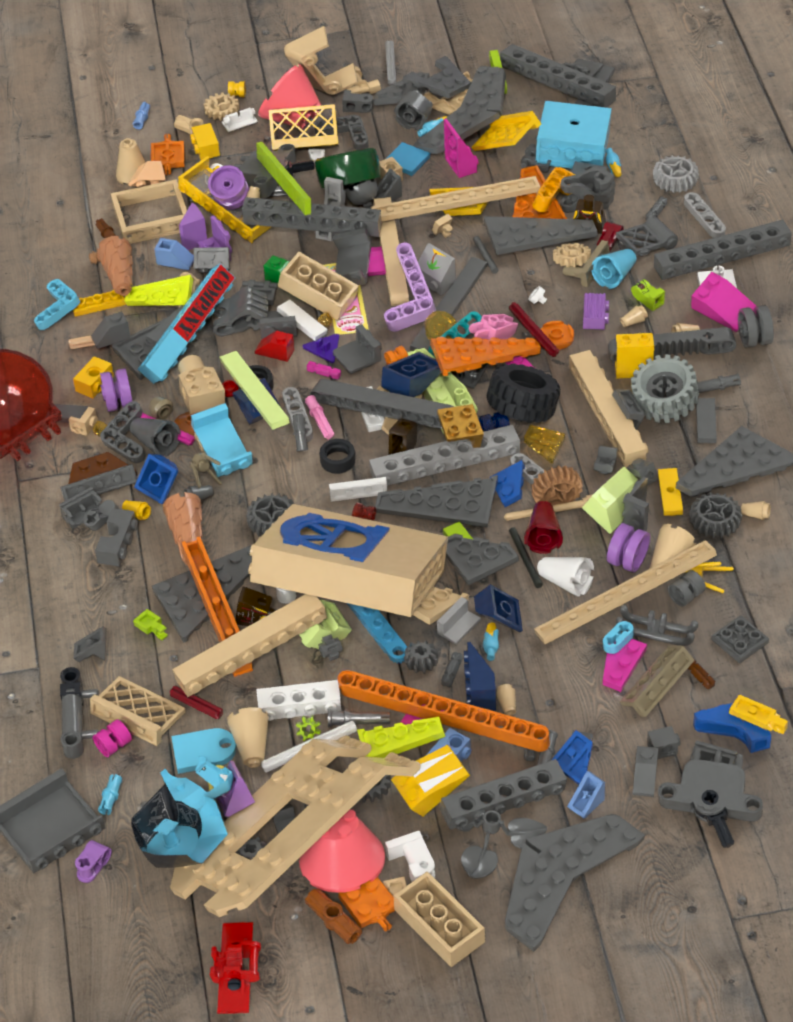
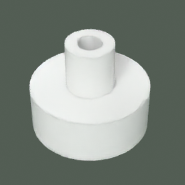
M538 286L530 294L528 300L533 304L538 301L544 304L547 300L543 296L545 290Z

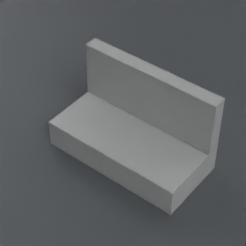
M461 597L437 621V634L457 645L481 621V618L468 611V600Z

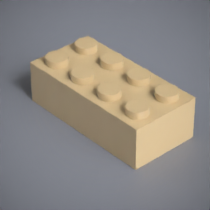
M299 251L280 273L278 282L279 288L337 321L355 300L359 285Z
M425 872L393 896L394 910L450 967H453L485 943V928L429 872Z

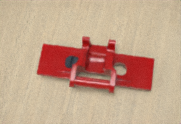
M253 922L223 923L221 952L217 951L215 946L211 948L214 967H210V978L214 983L219 984L217 1014L249 1013L251 982H257L260 979L258 956L261 950V943L253 941ZM244 958H249V970H242Z

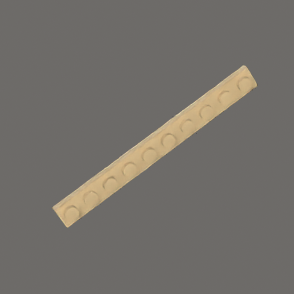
M536 176L372 206L371 209L381 210L382 222L537 193L541 186Z
M705 540L534 628L535 633L544 644L552 642L562 635L587 624L591 620L717 556L716 550Z

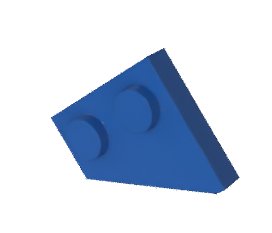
M522 460L492 475H498L496 491L504 507L522 499V486L524 482L522 474L523 469H525Z
M576 730L552 759H556L564 774L578 785L586 771H588L593 742Z

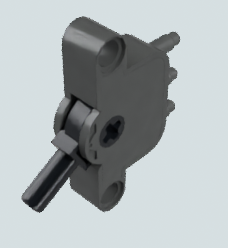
M293 144L281 145L277 151L270 150L291 176H293V173L315 169L313 160L296 162ZM257 151L251 153L250 156H241L240 160L245 162L243 164H235L234 167L242 171L249 188L250 186L260 188L261 199L269 197L279 184L257 159Z
M696 747L692 754V760L684 766L681 784L667 782L659 786V804L666 809L695 813L700 820L708 822L709 826H714L722 847L729 848L734 845V840L726 824L727 818L751 822L758 821L763 815V802L756 795L744 794L745 773L742 769V754L738 753L736 755L734 765L721 763L722 752L719 750L715 752L713 761L700 760L701 749ZM672 794L673 796L670 798H666L663 795ZM751 806H755V807H757L758 809L755 810V811H752V810H749L748 808L751 807Z

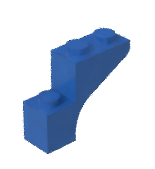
M733 703L722 704L715 708L703 709L694 713L693 726L698 732L735 737L747 746L750 753L770 748L772 736L770 731L747 721L742 722L740 718L729 714V709Z

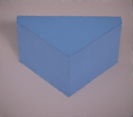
M586 771L567 807L583 819L586 818L605 800V782L590 771Z

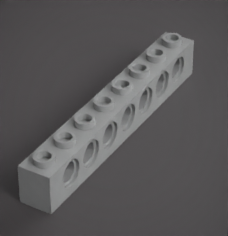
M509 425L483 432L484 435L479 448H473L471 441L463 439L451 442L444 441L369 460L370 474L372 479L386 477L387 486L520 453V439L514 426Z

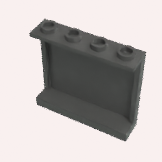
M62 768L0 805V833L33 874L44 869L54 860L63 857L75 847L81 846L86 840L100 834L105 829L103 816H97L68 782L67 775Z

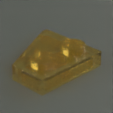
M534 425L529 426L524 436V443L550 463H554L565 441L564 433Z

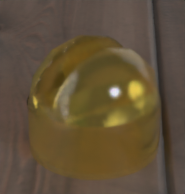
M328 312L321 314L318 318V322L324 327H329L333 324Z
M96 421L93 426V433L100 437L101 432L107 425L102 421Z

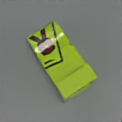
M643 279L631 287L633 296L651 311H655L664 305L665 291L651 286L647 280Z

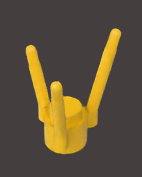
M704 562L691 570L703 577V571H733L734 568L720 566L721 562ZM705 582L707 588L724 593L723 589Z

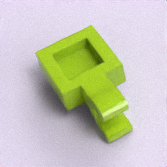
M148 609L133 620L134 626L147 635L153 632L160 640H164L168 636L164 632L166 627L161 624V618Z

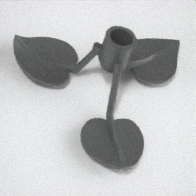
M489 810L482 816L479 822L475 821L463 828H457L460 831L468 832L474 826L479 828L483 824V829L486 832L483 849L479 846H470L463 851L461 856L462 866L469 877L474 879L484 878L495 870L498 863L497 854L494 851L487 850L490 834L497 833L501 827L507 836H511V843L515 847L522 849L523 842L526 844V839L545 834L547 826L532 819L516 818L508 823L507 830L504 821H501L500 814L495 810Z

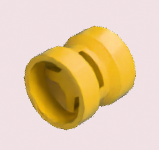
M228 81V93H230V96L235 95L245 98V81H240L239 83Z

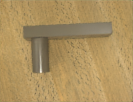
M601 240L583 268L566 267L565 265L563 275L580 278L581 285L588 287L594 279L592 275V262L598 256L610 253L608 241Z

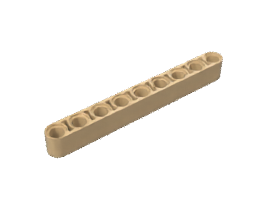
M391 197L373 199L374 206L392 203ZM395 219L382 222L379 239L383 251L391 306L395 307L409 302V294L405 274L396 252L399 240Z

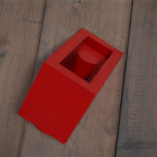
M275 331L261 339L254 352L257 355L288 362L295 350L293 334Z

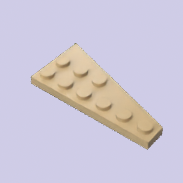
M433 586L413 613V616L430 625L440 619L461 597L469 601V594L462 593L459 595L452 593L453 589L445 588L443 590Z

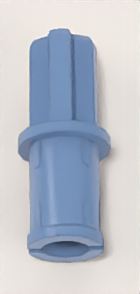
M143 102L139 110L136 111V118L133 122L135 129L140 130L143 128L144 122L148 118L150 104Z

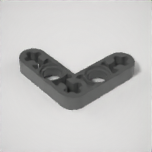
M348 115L336 118V124L341 125L337 126V134L349 132L356 150L369 147L368 137L360 116ZM320 120L314 125L321 129L326 121ZM329 124L322 130L326 135L334 134V128Z
M131 401L124 406L101 432L100 437L103 444L133 463H140L145 458L143 448L124 436L130 429L132 421L135 418H140L143 413L140 404L135 401ZM120 421H126L124 426L117 427ZM121 443H127V446L125 448H118V446ZM131 449H132L133 452L139 453V454H138V455H136V454L133 455L132 452H131Z

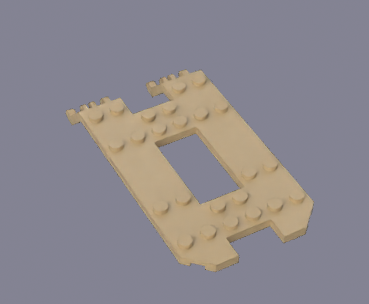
M347 735L338 740L312 739L309 743L303 745L293 758L279 771L273 773L271 778L252 795L255 803L229 816L224 821L228 833L227 836L202 864L176 867L174 869L170 889L175 895L185 900L200 885L216 892L204 906L208 912L218 917L227 915L228 910L234 908L238 910L248 908L385 775L414 776L420 770V763L414 760L411 761V759L399 756L393 752L389 753L385 758L365 757L371 751V745L355 738H350ZM337 756L358 758L343 773L326 767ZM292 798L308 804L271 842L260 849L252 860L235 853Z

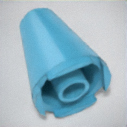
M624 249L598 256L592 262V275L595 281L602 287H609L608 289L617 287L636 263V254L631 249Z

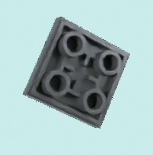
M742 615L718 630L711 638L712 641L739 664L769 643V638Z

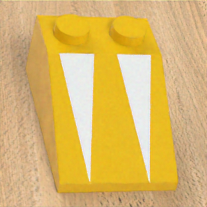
M445 745L416 760L420 763V770L414 776L395 775L391 779L410 809L422 817L440 803L441 798L448 796L470 776L449 745Z

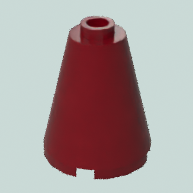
M540 501L534 505L524 534V543L530 547L531 551L539 554L551 553V550L559 549L563 543V533L553 505L547 501Z

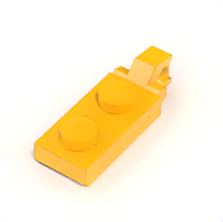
M738 695L729 709V714L768 731L774 730L784 734L788 728V721L780 718V715L776 713L777 710L742 695Z

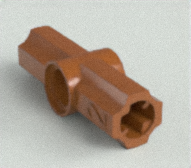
M319 888L313 889L308 893L305 903L324 921L327 929L333 930L347 944H353L359 939L362 929L342 911V906L339 903L333 902Z

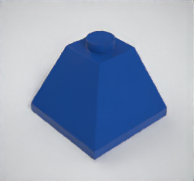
M148 454L134 488L163 504L179 470L174 462L164 456Z

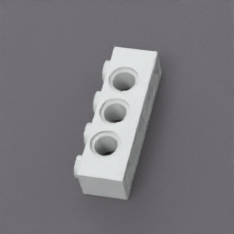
M338 680L257 689L258 708H261L264 713L265 711L268 712V721L328 713V709L341 711Z

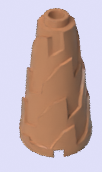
M119 236L107 237L99 243V249L97 248L98 260L101 261L115 293L125 296L131 292L133 285L132 248L130 242L124 237L123 239H119Z
M184 492L185 497H180L178 493L167 498L163 503V511L169 528L172 530L175 544L178 545L181 558L187 565L182 553L181 542L189 543L197 540L196 537L199 536L202 540L201 522H203L202 504L199 496Z

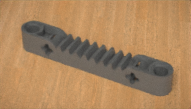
M728 327L653 334L654 359L657 355L663 358L664 354L671 356L672 353L676 356L678 353L684 356L685 352L692 355L693 351L696 354L701 352L707 355L728 353L736 348L733 330ZM616 338L608 343L609 354L613 363L616 361Z

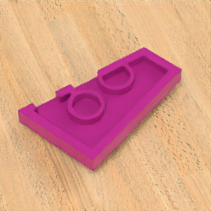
M631 639L619 652L615 654L607 653L603 685L621 692L646 652L647 644Z

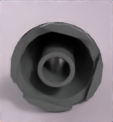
M135 418L130 425L131 434L156 455L169 456L179 444L177 439L181 431L179 426L173 421Z

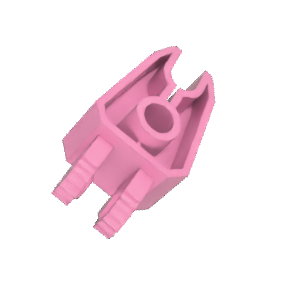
M505 314L483 315L481 322L472 323L468 330L474 334V337L490 339L492 337L508 339L516 333L518 323L513 322V317Z

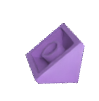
M191 203L179 224L181 244L188 251L197 248V242L207 239L205 218L194 203Z
M229 761L227 767L233 774L231 790L217 798L224 815L227 817L255 803L234 761Z

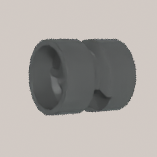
M690 570L668 586V593L677 605L684 607L695 597L703 593L706 585L697 572Z

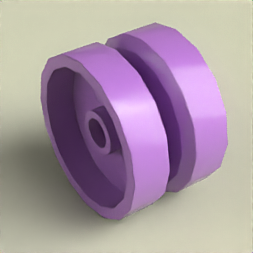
M229 165L217 168L208 179L210 193L214 201L226 210H234L243 205L249 191V186L242 171L237 167Z
M126 368L116 370V382H113L110 372L100 373L103 400L106 402L108 412L118 409L117 399L119 398L123 408L132 401Z
M625 523L619 525L608 547L607 562L615 566L623 565L625 570L635 573L646 557L650 544V533L641 529L635 531L633 526Z

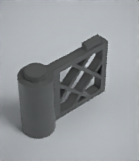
M656 216L648 218L644 224L616 232V237L628 249H631L636 256L649 254L650 251L662 247L669 250L674 248L678 242L677 235ZM643 230L646 234L637 233V232ZM635 238L645 239V241L635 240ZM634 245H638V246H642V247L637 249Z

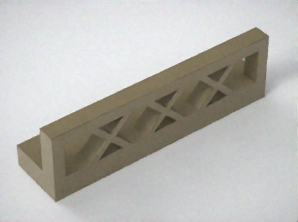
M669 645L622 698L620 703L623 706L633 707L640 717H646L694 662V659L684 646Z

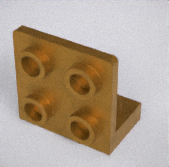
M473 404L437 410L447 442L467 439L471 441L473 448L481 446L484 433Z

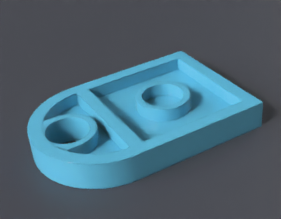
M213 728L171 736L178 774L195 771L200 761L199 756L207 758L209 763L216 766L227 764L236 754L237 748L234 738L229 731ZM224 743L231 744L228 748L221 747Z

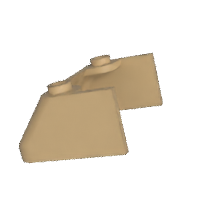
M324 26L285 45V56L293 66L299 67L298 64L303 66L313 88L330 95H335L358 84L353 63L327 76H324L315 65L318 61L316 53L329 47Z

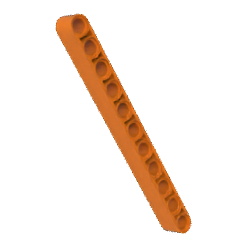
M350 670L342 671L337 678L341 694L349 698L422 719L439 717L443 725L537 752L546 751L550 746L549 730L541 724Z

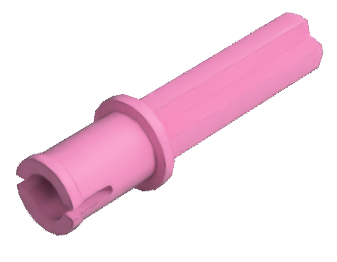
M314 395L308 396L305 399V403L310 410L309 414L311 417H314L324 438L327 440L331 439L334 436V432L323 413V407L319 405Z

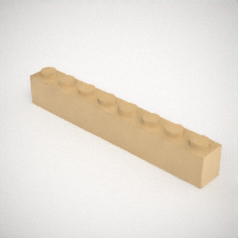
M590 350L569 355V369L612 446L618 449L617 455L624 467H628L636 459L646 460L648 447L646 443L642 442L640 432L635 430L633 420L625 417L612 396V384L610 380L607 381L604 369L599 367L597 357L593 356Z
M308 594L301 596L172 669L176 682L187 697L198 693L201 689L233 673L245 664L251 663L254 659L270 652L273 648L286 643L289 639L321 623L327 618L324 605L317 596Z

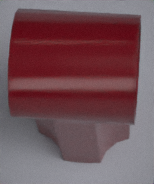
M606 222L597 246L601 240L608 241L609 250L611 251L616 241H620L616 237V232L624 230V226Z

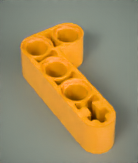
M555 167L539 189L532 205L533 208L539 212H546L559 192L567 196L571 193H564L560 187L561 180L564 177L576 174L564 168Z

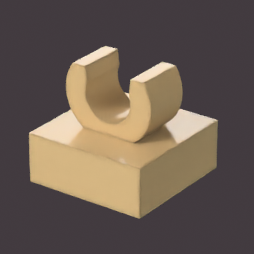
M447 214L436 220L432 228L435 235L442 233L445 238L450 236V231L453 230L450 225L452 217Z

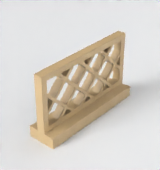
M120 676L99 696L94 694L90 698V714L109 723L118 719L127 727L131 734L155 746L162 741V735L185 713L184 707ZM120 684L127 687L126 690L116 691ZM141 694L144 697L133 699L132 695ZM129 695L130 699L118 701V696ZM115 697V701L110 702L105 698ZM150 702L160 703L159 706L149 707ZM134 704H146L144 708L135 709ZM131 705L132 709L126 710L120 706ZM174 710L176 713L166 715L165 711ZM162 711L163 714L161 716H151V712ZM148 713V717L142 718L136 715ZM161 721L165 722V724L162 727L154 723Z

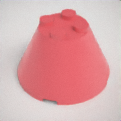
M298 64L299 67L293 66L271 90L273 92L268 100L265 98L258 116L269 120V110L322 105L302 65ZM308 110L304 116L310 120V118L314 119L317 114L313 110ZM291 112L288 116L294 123L301 117L297 112ZM280 113L272 114L273 121L280 123L284 119ZM302 117L297 126L303 130L309 122ZM287 119L282 123L293 126Z
M350 809L299 858L300 870L302 875L310 881V884L317 889L336 893L349 892L359 889L361 884L369 880L372 882L381 873L385 864V850L376 835L356 816L355 811Z

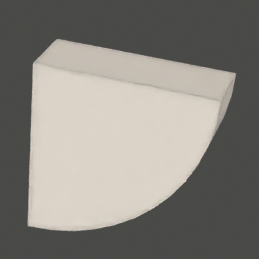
M308 149L310 160H313L315 163L317 158L325 157V150Z

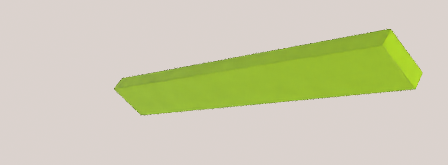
M257 142V159L304 215L311 214V198L263 142Z

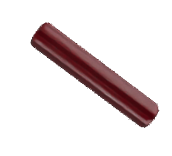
M173 686L170 689L171 697L215 719H220L223 715L222 708L194 694L187 697L182 688L178 686Z

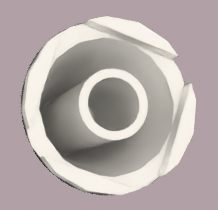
M544 557L538 562L537 570L543 578L575 596H580V594H586L592 584L593 576H590L591 570H594L593 561L586 557Z

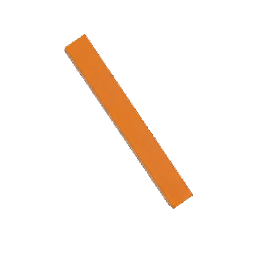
M199 536L196 537L197 540L189 543L181 542L182 553L218 640L222 642L240 630ZM252 662L238 668L232 673L233 676L236 677L253 671Z

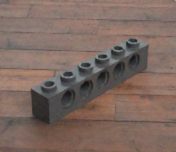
M554 759L441 798L440 811L450 830L463 828L469 823L479 822L482 816L489 810H495L499 814H503L506 810L520 808L526 803L540 801L546 796L558 795L565 790L567 777L558 761Z

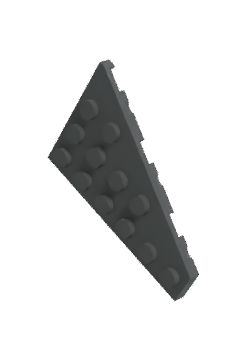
M741 426L678 480L675 488L692 497L703 492H710L712 488L721 485L724 488L738 482L749 481V478L759 475L763 477L777 471H784L786 467L793 465V453Z

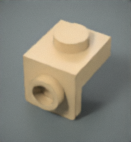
M88 407L80 419L72 416L69 418L71 431L88 436L93 427L98 423L96 410L92 407Z

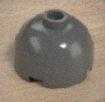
M375 178L361 181L349 186L348 189H344L346 197L352 204L363 205V207L373 204L372 200L378 195V185Z

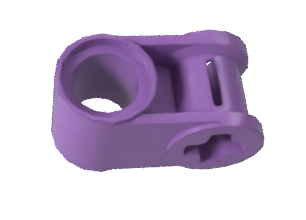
M93 840L89 841L85 849L75 860L78 880L83 883L93 881L103 866L108 863L112 853L111 848Z

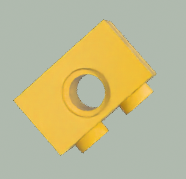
M94 356L73 378L75 391L93 399L102 391L100 373L110 372L112 378L114 377L112 363Z

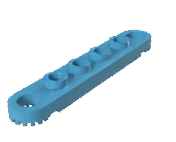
M347 603L393 663L404 662L407 646L381 612L376 609ZM398 650H399V651L401 650V652H403V654H402V655H395L394 652H396V651H398Z

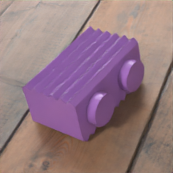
M605 293L584 294L583 329L605 330V323L608 324L609 313H605V311H609V300H606Z

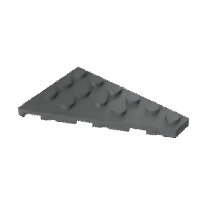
M252 545L211 561L227 600L230 595L234 594L244 584V580L250 575L248 570L252 562V556H250ZM190 570L152 585L155 596L183 643L188 641V637L195 630L198 631L202 624L210 619Z

